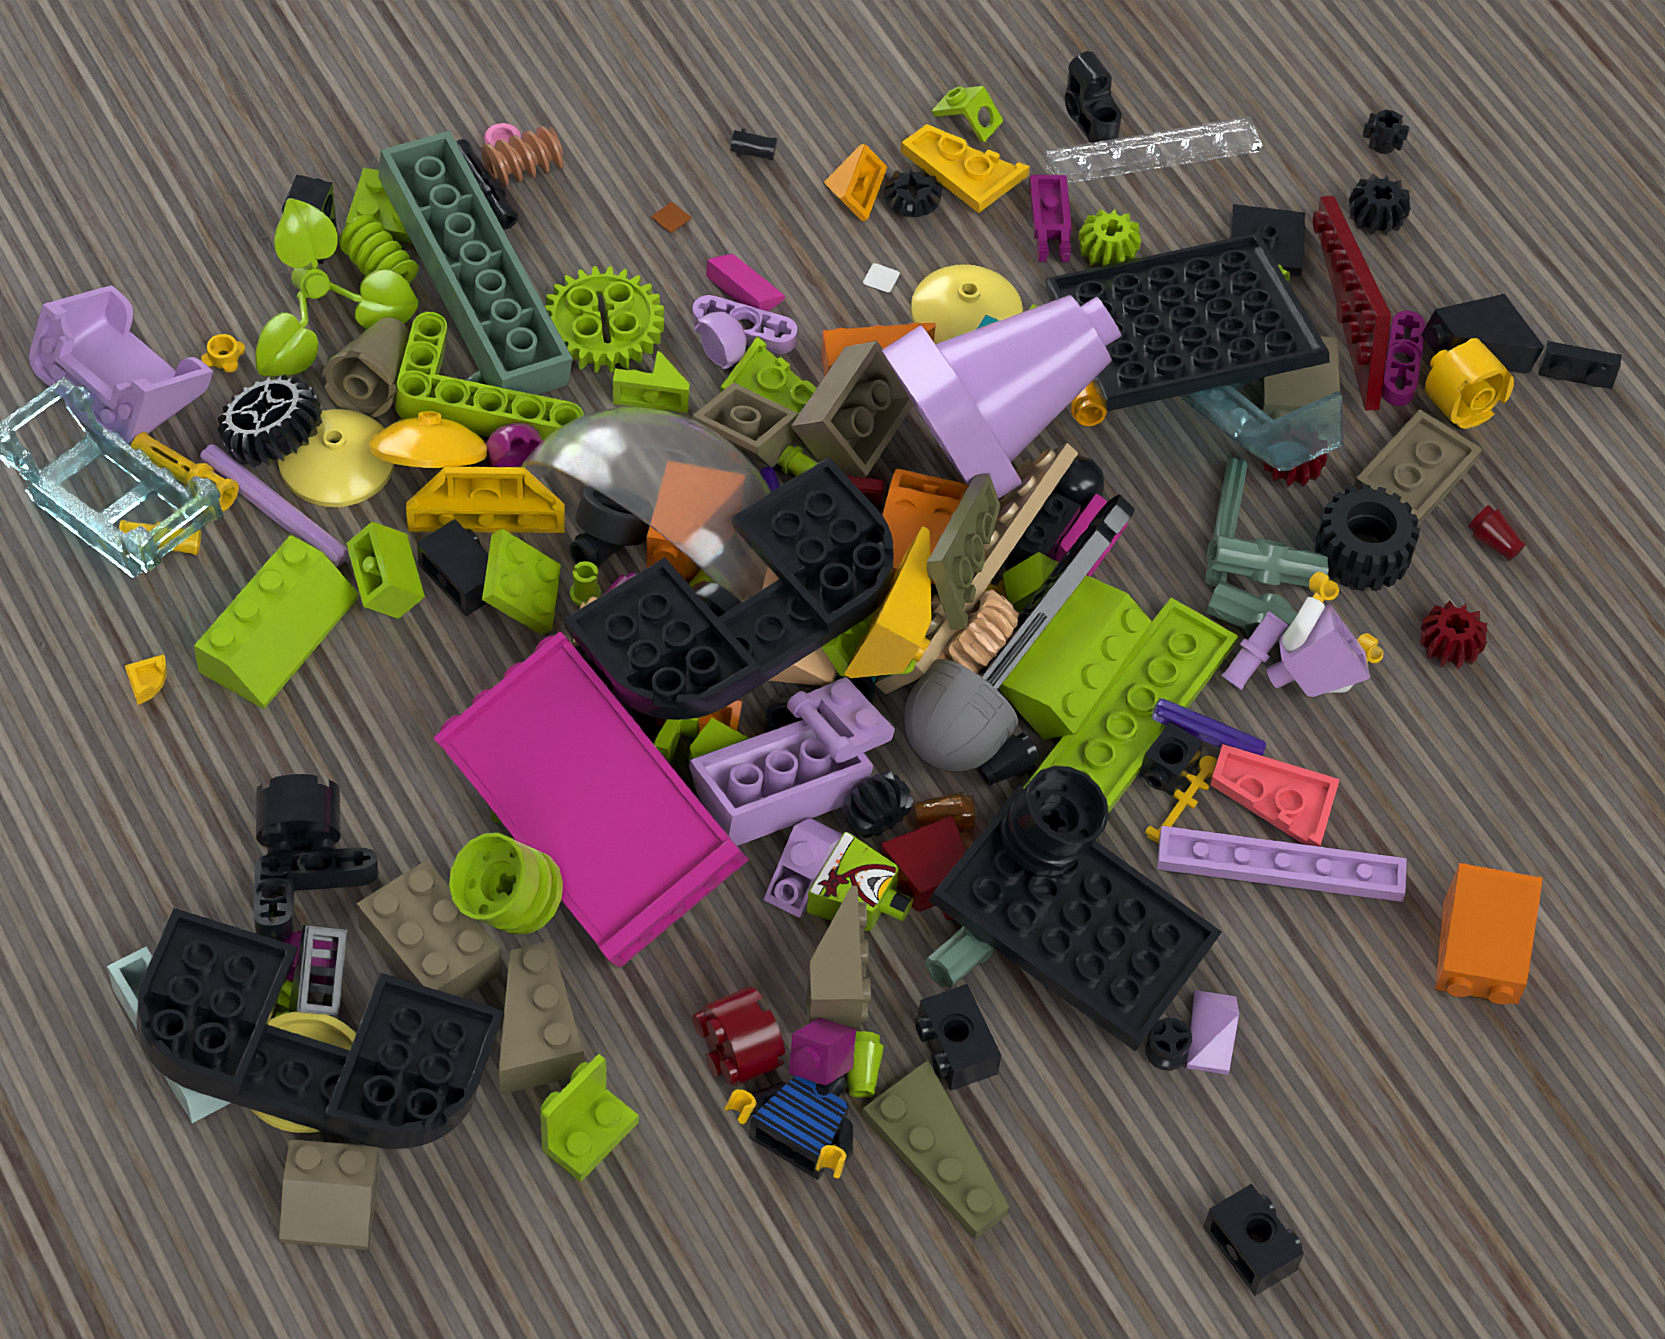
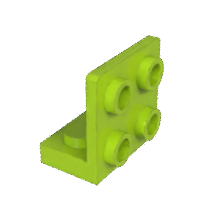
M598 1054L590 1063L587 1061L581 1063L573 1072L570 1083L560 1093L555 1091L550 1094L542 1104L540 1109L542 1151L581 1182L639 1123V1115L606 1089V1059L602 1055Z

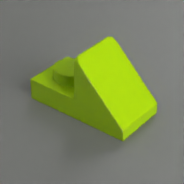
M657 351L653 373L641 372L639 370L615 369L613 376V404L688 413L690 384L661 352Z

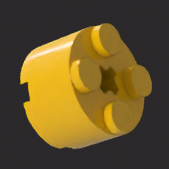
M1472 338L1449 352L1447 350L1438 352L1431 359L1430 366L1432 370L1426 379L1424 389L1427 396L1453 424H1457L1460 428L1468 429L1489 420L1495 414L1491 409L1499 400L1503 404L1506 403L1513 391L1514 378L1478 338Z

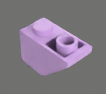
M811 818L795 825L763 900L801 918L807 910L809 890L843 834Z

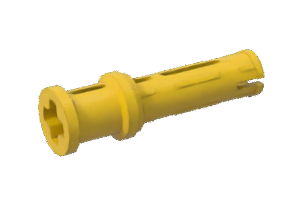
M146 432L139 433L132 441L130 448L132 454L141 457L161 471L182 482L190 495L194 497L201 496L211 502L212 508L218 512H224L236 500L239 484L232 478L224 479L217 475L207 463L195 464L175 450L152 438Z

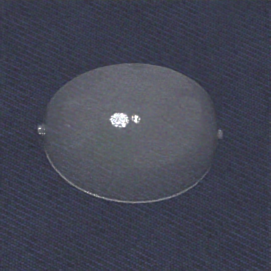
M620 407L600 410L581 416L558 428L546 437L523 462L521 467L526 468L538 480L553 468L587 484L612 499L664 536L695 562L719 586L730 591L741 602L763 589L768 566L734 529L731 516L771 493L772 490L759 470L733 443L705 425L665 410L644 407Z

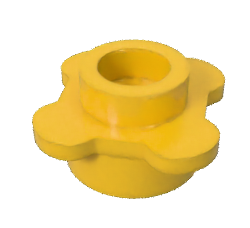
M215 335L208 341L207 353L202 355L201 360L208 367L215 366L223 369L225 372H233L238 368L237 361L239 356L245 353V345L240 341H236L230 335Z

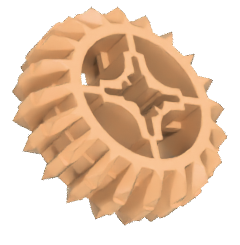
M994 590L984 591L968 614L969 618L966 628L956 631L938 659L956 662L978 674L983 667L987 666L997 656L1000 649L1006 645L1008 638L1013 635V630L1017 627L1019 614L1003 595H999Z

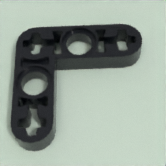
M357 847L272 853L260 857L255 863V933L279 941H284L293 934L294 891L358 887L373 883L379 875L376 853L368 848ZM317 868L323 869L319 871H309ZM272 896H282L280 898L267 899ZM270 917H278L277 921L271 922Z

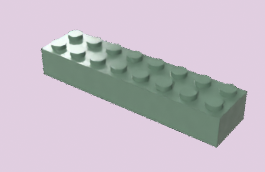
M450 131L380 150L378 179L486 384L535 395L567 386L569 384L573 358Z

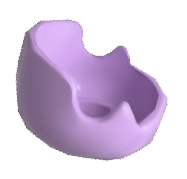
M713 312L697 319L698 324L694 327V331L701 334V343L706 356L715 365L721 366L723 370L738 363L745 354L747 343L744 330L738 320L726 312Z

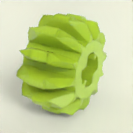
M1099 209L1096 216L1088 215L1078 236L1081 256L1089 257L1090 266L1097 263L1105 266L1135 259V255L1140 250L1141 245L1139 223L1131 222L1129 213L1122 216L1118 215L1116 209L1109 214Z

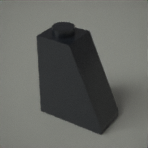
M1505 294L1435 309L1421 334L1435 355L1442 350L1449 352L1472 338H1478L1508 371L1517 373H1529L1544 349V345Z

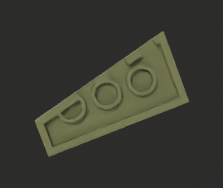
M990 473L974 476L969 487L964 492L957 509L952 514L946 529L940 536L934 551L927 560L928 576L931 580H934L950 629L966 628L969 617L963 611L965 603H972L974 600L976 588L974 584L971 585L974 573L982 572L985 562L983 544H990L1001 507Z
M928 1060L863 1107L862 1116L975 1240L1008 1215V1203Z

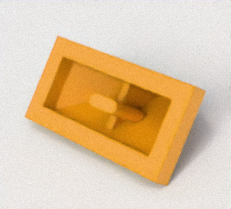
M862 144L823 183L863 222L869 218L888 167L866 144Z

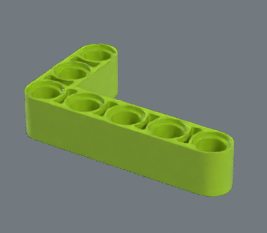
M424 312L416 316L412 324L397 379L395 410L402 419L416 418L418 413L423 411L438 412L441 414L442 419L458 422L475 434L490 437L495 430L502 426L513 423H525L533 426L539 432L545 449L569 452L579 446L584 413L577 404L439 375L445 354L447 322L444 317L435 312Z

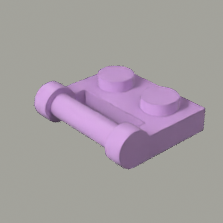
M847 677L810 693L798 692L788 701L787 708L796 718L801 717L829 747L828 753L837 763L849 760L889 742L893 738V726ZM817 710H819L828 719V721L839 731L842 737L832 728V726L820 715V713Z

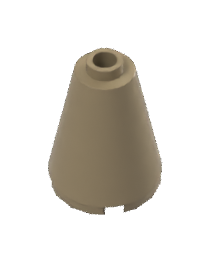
M390 317L382 318L327 361L322 371V377L325 375L327 382L325 390L336 405L346 410L372 413L370 417H378L388 411L396 399L397 379L410 335L408 328L397 319Z

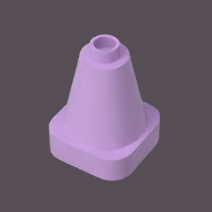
M1068 295L937 344L932 341L928 333L920 325L881 351L964 483L969 486L975 475L990 473L999 499L1022 484L1011 462L1112 361L1106 346L1122 335L1098 297L1093 298L1080 307L1075 299Z

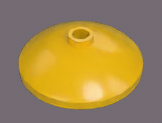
M423 411L419 412L416 418L397 421L379 431L370 440L369 451L374 457L389 463L411 467L444 468L467 466L484 460L487 456V445L479 435L462 424L442 419L441 414L438 412Z

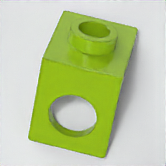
M984 86L956 87L950 90L931 111L934 117L964 114L980 142H985L1003 122L1001 114ZM981 107H985L990 115L987 127H983L978 120V113Z

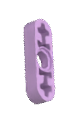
M713 295L699 297L693 304L692 322L694 326L698 324L697 319L707 315L709 311L726 312L737 320L747 319L755 324L753 328L744 330L747 339L746 345L751 346L757 336L767 344L766 349L772 353L785 354L792 351L796 346L797 325L786 316ZM762 326H765V327H764V333L762 334V333H761V327H762ZM779 332L786 333L783 334L781 338L775 337L779 334Z

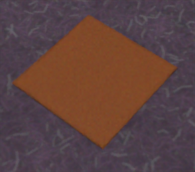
M672 201L651 216L670 233H673L692 218Z

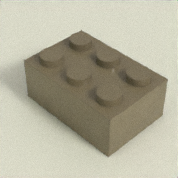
M877 341L846 346L791 425L819 462L830 457L844 474L853 477H866L914 405L881 351L883 348Z
M428 860L423 861L357 903L359 928L400 979L464 998L502 973L500 947L477 920L461 913L452 900L449 886Z

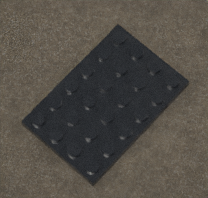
M1019 785L936 888L929 901L1136 1052L1222 931L1096 840L1069 871L1056 876L1037 875L1022 868L1010 857L1002 842L1000 827L1004 813L1024 789Z

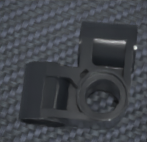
M1086 51L1080 53L1073 58L1068 67L1067 91L1064 95L1065 106L1070 118L1077 123L1087 137L1088 142L1094 147L1108 149L1118 143L1122 113L1111 96L1112 76L1094 52Z

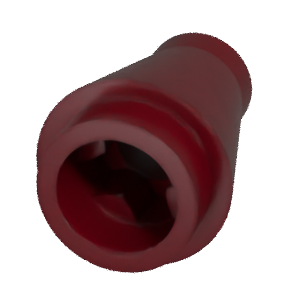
M1490 505L1481 510L1468 525V528L1473 532V538L1505 556L1509 561L1513 560L1526 546L1499 509L1494 510Z

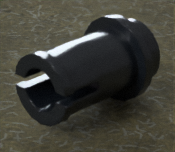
M742 128L741 131L734 130L730 151L736 152L737 157H741V154H746L773 161L778 138L747 133L746 128Z

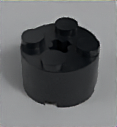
M289 774L271 778L270 787L263 789L262 783L257 787L256 839L259 844L268 848V854L300 850L335 849V844L341 838L340 787L337 783L329 780V786L318 784V776Z

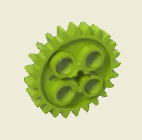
M593 266L592 275L588 276L583 270L579 269L578 279L575 280L566 275L564 276L565 286L554 284V294L546 295L545 308L572 356V361L575 359L579 360V369L581 370L588 363L593 364V369L596 373L600 370L601 365H607L608 370L612 373L617 363H620L625 369H629V359L632 358L636 362L642 363L643 352L652 355L653 344H660L661 332H664V306L660 305V295L652 294V285L650 283L641 286L640 275L633 277L631 280L627 279L626 269L621 271L619 275H613V268L609 266L605 274H600L599 269ZM597 295L603 297L605 322L608 326L610 343H605L603 339L602 319L600 312H598Z

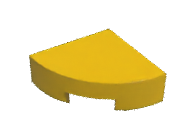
M164 654L125 665L126 674L137 705L153 698L163 687L167 676Z

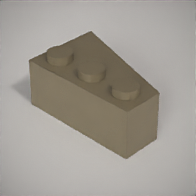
M552 940L510 950L499 1063L500 1095L571 1078L576 1068L584 1062V1051Z

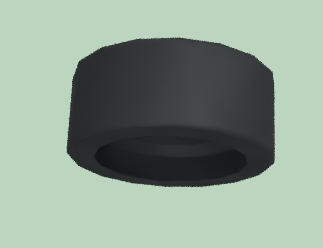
M590 485L583 490L575 514V522L582 530L599 540L615 545L635 546L645 541L654 510L644 499L627 490L606 485Z

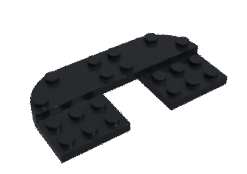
M830 457L731 516L732 527L774 572L779 580L726 613L717 617L664 557L564 618L565 629L612 683L613 693L621 701L636 711L662 719L684 720L712 714L735 702L854 627L879 607L886 597L893 579L894 549L891 531L878 509Z
M173 908L141 981L136 1019L138 1037L145 1054L152 1064L167 1078L184 1088L364 1145L384 1149H407L431 1143L451 1132L466 1117L475 1100L477 1089L501 1025L504 1011L380 972L351 1049L347 1050L268 1025L296 958L298 946Z

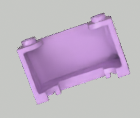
M110 285L43 304L31 344L29 360L33 372L113 443L118 446H126L132 444V441L139 433L146 432L149 434L206 392L213 370L196 357L185 358L180 361L176 370L130 332L133 320V307L121 292Z

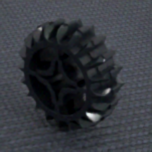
M284 374L275 379L271 375L264 382L260 383L256 380L255 385L249 388L243 387V392L240 395L231 396L232 403L223 406L224 414L217 418L220 425L217 430L228 454L232 455L233 459H238L242 465L251 463L253 467H257L264 462L267 466H270L274 460L280 459L284 461L285 456L291 453L297 454V449L300 446L309 445L308 438L318 434L316 427L322 423L320 417L322 413L321 405L312 388L306 382H301L297 376L289 379Z

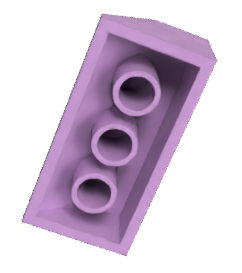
M820 713V715L842 737L839 731L828 721V719L822 713ZM804 720L694 758L690 760L689 767L699 801L738 846L795 825L808 818H813L842 807L845 796L852 793V788L862 784L863 780L870 779L873 764L864 753L837 763L828 753L829 747Z

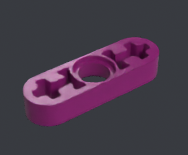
M1413 311L1398 312L1393 317L1389 330L1381 395L1386 402L1395 406L1409 404L1414 398L1418 385L1424 341L1421 334L1426 325L1422 316ZM1404 327L1410 328L1409 340L1403 339ZM1396 353H1406L1411 356L1413 361L1401 363L1393 355ZM1397 376L1404 377L1403 390L1396 389Z

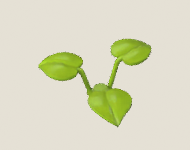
M291 198L286 200L283 214L276 227L274 249L282 262L294 268L291 279L293 285L299 290L296 297L300 304L301 320L299 322L291 313L282 312L272 317L265 324L259 336L255 355L256 369L262 376L295 375L309 368L316 359L319 346L317 336L313 331L305 328L308 324L307 298L317 299L325 295L328 290H332L346 298L359 302L354 315L356 321L365 329H368L385 317L397 319L404 324L416 312L419 302L408 282L400 274L388 269L375 270L368 274L361 282V295L350 292L329 281L326 273L317 267V259L329 258L336 251L338 242L336 229L331 220L319 209L306 202Z

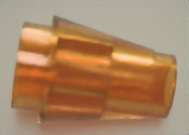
M959 792L924 801H916L917 826H927L952 816L958 832L965 833V828H975L974 795L964 796V792Z

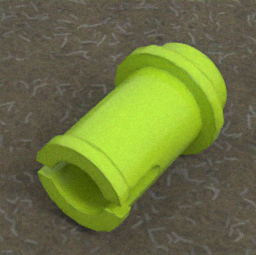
M789 445L782 452L778 460V464L782 466V471L785 474L791 472L795 476H799L818 464L803 453L802 447L797 446L795 448L792 445Z
M587 561L576 564L574 566L575 571L573 570L572 572L574 584L570 588V598L578 607H581L582 602H584L585 606L591 597L599 598L601 596V588L597 584L598 569L595 564Z

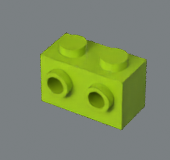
M372 521L346 543L363 607L399 619L425 598L406 533Z

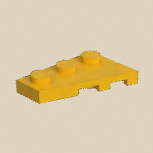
M928 124L901 142L900 152L921 169H924L930 176H936V180L977 213H980L1029 175L1030 166L1017 162L1016 165L1000 159V154L988 149L984 153L967 146L966 140Z

